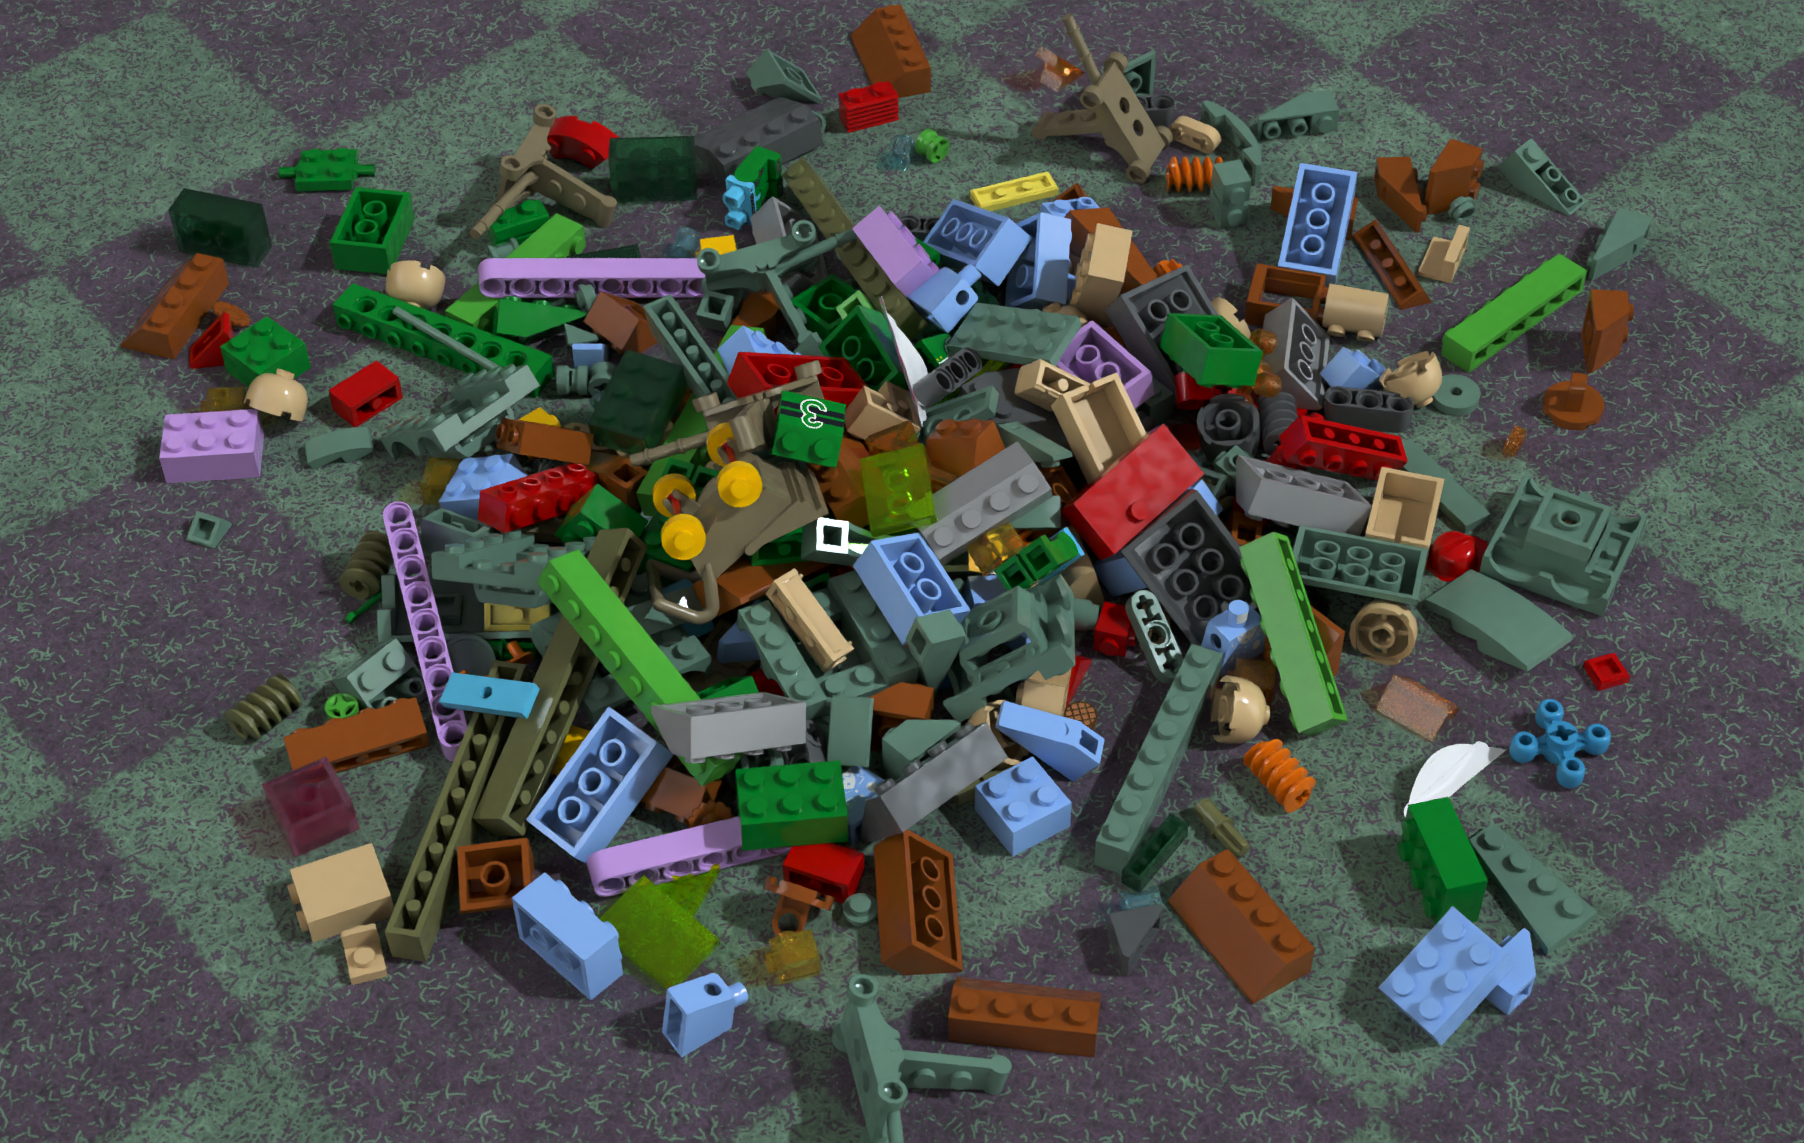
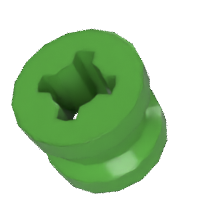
M931 129L924 130L918 136L915 143L916 153L921 156H927V159L934 164L946 157L950 147L948 139L942 136L938 137L937 133Z
M349 693L335 694L325 703V713L328 720L348 718L357 715L359 712V704L356 697Z

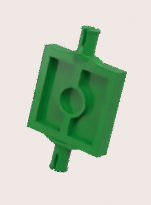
M346 148L301 151L300 161L295 167H279L280 179L296 178V191L353 190L354 181L358 176H375L376 173L375 164L358 165L357 149Z

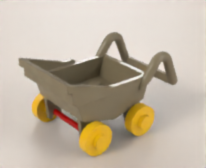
M729 422L715 426L708 434L706 440L708 454L713 462L723 466L717 476L706 484L697 500L692 482L681 474L673 473L661 477L655 483L652 491L655 508L662 515L669 517L661 529V541L665 552L678 560L691 559L696 568L694 572H687L654 559L646 561L645 569L652 607L656 611L697 625L712 621L718 614L720 603L716 579L741 555L746 553L751 556L764 544L829 514L817 478L808 467L802 471L793 461L790 463L784 461L780 466H777L757 455H753L750 453V449L738 452ZM660 576L676 582L685 578L692 584L696 583L701 577L704 583L706 608L702 611H696L665 600Z

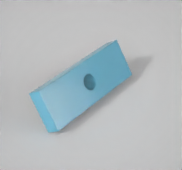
M452 672L439 702L445 708L528 719L540 688L535 683Z

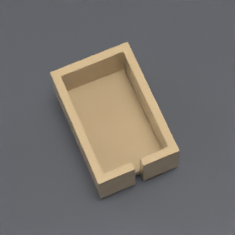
M1097 223L1094 234L1088 233L1085 248H1083L1080 262L1077 264L1074 277L1076 284L1075 289L1073 288L1069 305L1082 311L1089 322L1093 320L1096 324L1108 325L1110 318L1105 309L1118 298L1124 283L1132 230Z
M1117 372L1096 380L1089 386L1086 384L1066 392L1051 405L1088 485L1146 434Z
M1381 467L1365 537L1428 549L1425 563L1426 568L1444 479Z

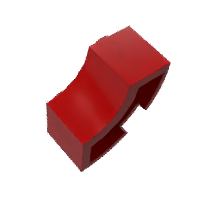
M562 116L555 119L554 125L551 126L547 137V142L551 147L549 153L555 159H574L584 164L587 168L593 169L607 160L622 141L610 129L594 120L592 123L578 120V116Z

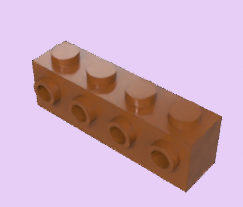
M416 697L411 699L400 698L391 702L390 705L378 709L366 708L359 711L357 715L348 718H333L326 721L323 725L311 729L299 728L290 735L283 737L297 785L430 746Z

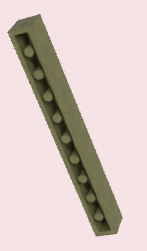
M804 157L793 163L782 174L826 239L833 237L836 233H842L856 226L822 177ZM859 238L844 244L841 248L837 247L834 249L877 311L881 312L884 316L879 297L881 299L882 296L887 313L895 320L897 327L909 340L913 339L929 325L911 301L894 285Z
M629 528L605 529L598 532L587 560L622 603L626 599L648 546ZM563 614L532 682L540 690L528 719L516 718L473 816L476 822L494 836H524L529 825L526 819L538 804L599 662L597 656Z
M494 660L488 677L530 682L526 664ZM473 711L385 929L392 957L427 962L459 879L457 846L472 845L480 824L473 819V816L517 717Z

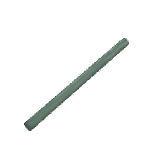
M399 307L394 308L393 314L484 368L491 370L499 366Z

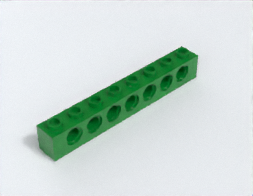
M354 283L332 304L336 323L344 330L361 333L369 339L380 340L388 343L393 348L407 350L418 357H426L438 362L442 366H450L461 370L465 374L469 372L476 374L486 368L393 314L394 308L399 307L502 368L510 364H514L515 367L527 364L540 385L527 394L534 398L541 393L555 376L552 355Z

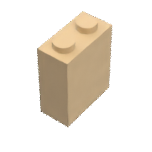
M372 843L289 869L293 880L292 884L287 885L293 905H301L302 910L296 912L302 932L309 930L313 943L338 935L341 931L355 926L368 925L391 917L394 909L391 894Z

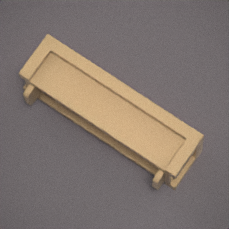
M794 568L774 580L766 595L825 674L846 661L845 655L854 650L853 643L846 641L802 581L804 576L802 574L798 575L799 573Z

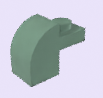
M706 290L696 313L700 326L726 333L731 319L737 317L743 299H746L749 290L725 291V294Z

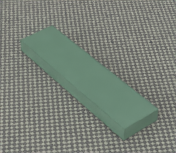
M1409 438L1402 442L1408 462L1400 470L1443 478L1444 484L1439 509L1457 527L1466 533L1489 521L1491 513L1413 440Z

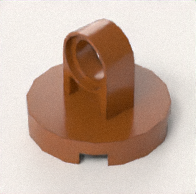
M1572 372L1571 381L1555 383L1546 390L1543 396L1542 410L1545 416L1547 414L1553 419V423L1556 426L1568 430H1585L1587 426L1594 423L1596 425L1600 422L1605 408L1604 399L1596 389L1587 384L1588 374Z
M767 875L763 889L780 894L772 920L773 931L778 937L786 940L799 937L805 928L812 905L828 911L831 910L835 897L825 894L823 901L819 900L821 893L784 880H780L779 886H776L777 878ZM787 913L795 915L799 922L798 929L789 935L781 932L778 926L780 917Z

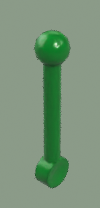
M382 590L357 610L351 611L345 620L349 624L354 622L363 612L382 598Z

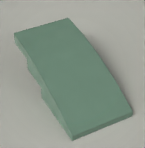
M1472 569L1425 599L1427 609L1450 619L1453 630L1477 640L1479 651L1527 672L1573 640L1572 634L1535 604L1498 581Z

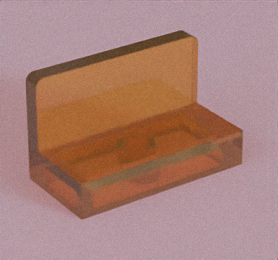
M1393 674L1376 706L1377 711L1429 741H1434L1437 738L1446 719H1454L1461 708L1410 678L1398 674Z

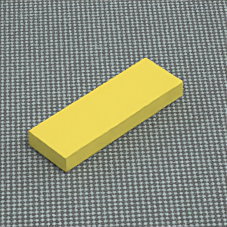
M1047 171L970 190V198L976 207L994 211L1058 195L1059 188Z

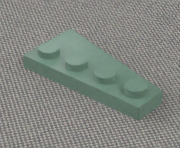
M991 385L926 408L927 419L923 421V427L920 424L921 429L915 435V439L925 451L927 438L937 429L936 426L944 420L968 421L974 418L988 420L994 417L999 397L998 391Z
M1494 822L1469 840L1480 865L1490 879L1495 880L1503 891V897L1509 905H1513L1527 930L1530 933L1532 932L1540 942V948L1546 956L1596 919L1598 912Z

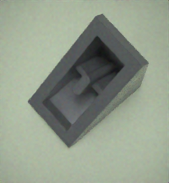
M1154 904L1109 913L1107 933L1122 975L1129 976L1161 929L1164 913L1163 906Z

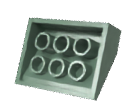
M1299 526L1293 554L1303 584L1417 605L1428 549L1308 526Z

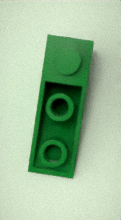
M505 296L503 299H499L494 306L492 334L523 344L564 329V324L573 326L581 323L587 316L588 311L579 310V307L576 305L556 307L550 306V303L547 301L536 300L533 303L521 302L519 297Z

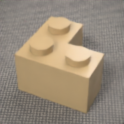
M885 381L878 392L863 386L845 410L847 432L856 439H864L873 443L881 451H886L911 436L915 437L921 429L910 392L888 381Z
M1071 669L1063 675H1055L1047 680L1044 679L1039 670L1036 671L1030 678L1025 680V683L1021 682L1018 685L1015 704L1064 716Z

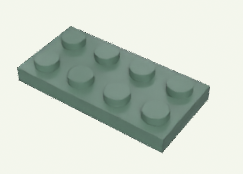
M976 302L947 346L951 354H955L967 346L974 349L981 359L1021 365L1031 364L1033 361L1042 359L1056 366L1082 324L1078 316Z

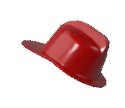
M1458 531L1444 532L1430 546L1425 569L1441 581L1452 582L1470 569L1479 573L1482 558L1488 544L1476 536L1466 535Z

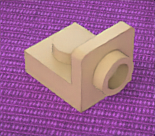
M376 924L358 925L340 932L352 985L388 976Z

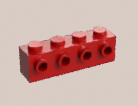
M1300 415L1279 436L1286 462L1329 472L1378 481L1381 467L1400 470L1408 462L1400 436Z
M571 462L480 490L478 520L503 533H507L568 513L571 506L598 483L599 475L587 470L586 466Z

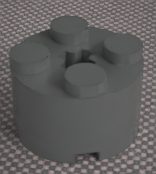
M1229 393L1210 399L1209 404L1204 408L1202 406L1197 415L1199 444L1209 463L1213 464L1221 452H1228L1235 445L1243 451L1249 452L1255 458L1261 444L1259 413L1254 404L1252 406L1241 395Z

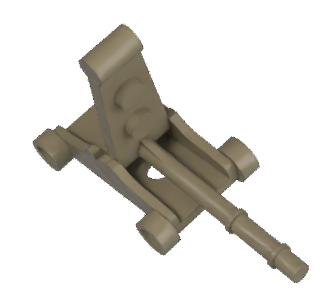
M1071 13L1066 14L1062 17L1066 33L1070 36L1079 55L1078 58L1082 61L1093 84L1087 86L1080 95L1081 104L1087 109L1067 110L1056 114L1046 111L1032 128L1031 133L1034 138L1044 140L1047 136L1102 133L1106 145L1118 151L1129 164L1126 170L1127 178L1130 181L1143 184L1151 173L1150 168L1160 152L1167 149L1173 140V134L1165 126H1154L1123 75L1128 66L1127 58L1119 52H1111L1103 63L1104 73L1101 76L1092 58V53L1088 50L1080 33L1079 25L1076 24ZM1133 127L1138 131L1139 135L1134 132Z
M540 104L535 107L532 118L535 124L514 156L508 155L501 159L499 172L502 178L497 199L491 203L489 211L470 230V236L473 239H479L486 233L489 227L505 213L506 209L515 207L522 199L534 196L536 192L594 220L599 227L606 228L611 225L617 200L612 196L601 194L547 160V155L551 148L547 142V137L551 126L554 125L557 114L556 110L550 105Z
M819 360L794 367L798 380L720 404L717 392L693 399L695 411H702L709 431L684 439L679 438L677 441L652 449L646 448L642 452L629 456L632 467L647 463L652 464L653 461L679 453L685 454L686 451L705 446L709 432L715 426L727 422L730 424L738 452L750 449V453L769 449L776 420L774 409L779 405L782 390L824 399L817 378V374L822 373ZM716 463L713 464L714 470L721 471L723 466Z

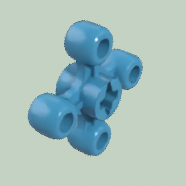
M1546 699L1539 703L1535 713L1537 725L1546 730V733L1540 737H1535L1529 732L1522 731L1516 733L1510 742V756L1516 762L1528 763L1536 755L1543 754L1546 760L1553 764H1558L1556 771L1558 783L1567 789L1577 788L1584 779L1585 765L1580 759L1574 757V754L1579 750H1585L1591 755L1605 753L1611 741L1610 731L1604 725L1592 724L1584 732L1578 733L1575 726L1562 721L1564 710L1561 703L1554 699Z

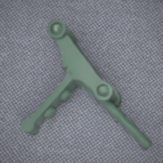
M800 220L793 225L792 234L720 255L715 249L705 248L697 255L698 268L705 274V278L702 281L703 294L706 290L725 294V291L737 289L758 293L761 292L760 289L768 288L795 335L799 346L813 332L807 331L805 327L807 320L800 307L795 309L791 301L794 299L792 292L786 283H781V280L786 275L797 270L802 272L815 270L818 265L819 255L837 247L841 248L844 244L859 237L851 228L842 233H836L833 237L811 246L816 239L815 226L810 221Z
M858 974L851 978L846 991L848 1003L842 1021L838 1022L834 1028L832 1043L838 1050L847 1052L866 1123L861 1132L859 1143H904L900 1109L905 1103L907 1088L984 1090L991 1095H997L1003 1090L1012 1067L1011 1061L1007 1057L996 1055L992 1059L902 1050V1046L899 1043V1032L887 1024L875 1001L878 992L876 980L866 974Z

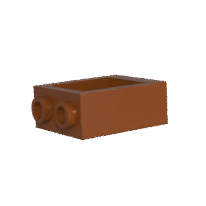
M1257 263L1246 302L1245 322L1263 326L1265 314L1281 305L1262 301L1264 291L1314 299L1312 309H1303L1318 324H1322L1325 307L1321 306V304L1326 303L1329 288L1325 287L1326 275Z
M501 417V422L495 431L496 448L521 455L589 465L594 434L566 427Z

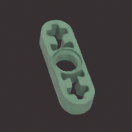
M1147 590L1137 591L1126 602L1125 610L1155 678L1162 683L1173 682L1184 658L1156 596ZM1137 604H1146L1148 609L1146 611L1138 609ZM1151 618L1154 619L1153 621H1150L1147 625H1144L1143 623L1146 619L1147 621H1149ZM1149 629H1156L1161 633L1163 638L1162 644L1158 645L1150 641L1148 637ZM1164 648L1167 649V652L1165 654L1161 653L1159 656L1157 655V653L1162 651ZM1165 662L1167 664L1172 663L1174 669L1172 671L1170 669L1165 670L1163 664Z

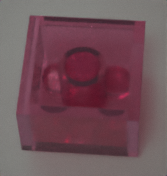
M327 756L262 784L268 808L294 857L359 829L353 803Z

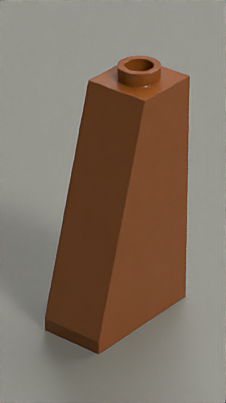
M1109 207L1069 210L1064 217L1071 219L1072 240L1070 248L1079 257H1081L1082 250L1085 248L1088 233L1094 234L1097 223L1124 229ZM1132 240L1124 283L1119 296L1158 278Z

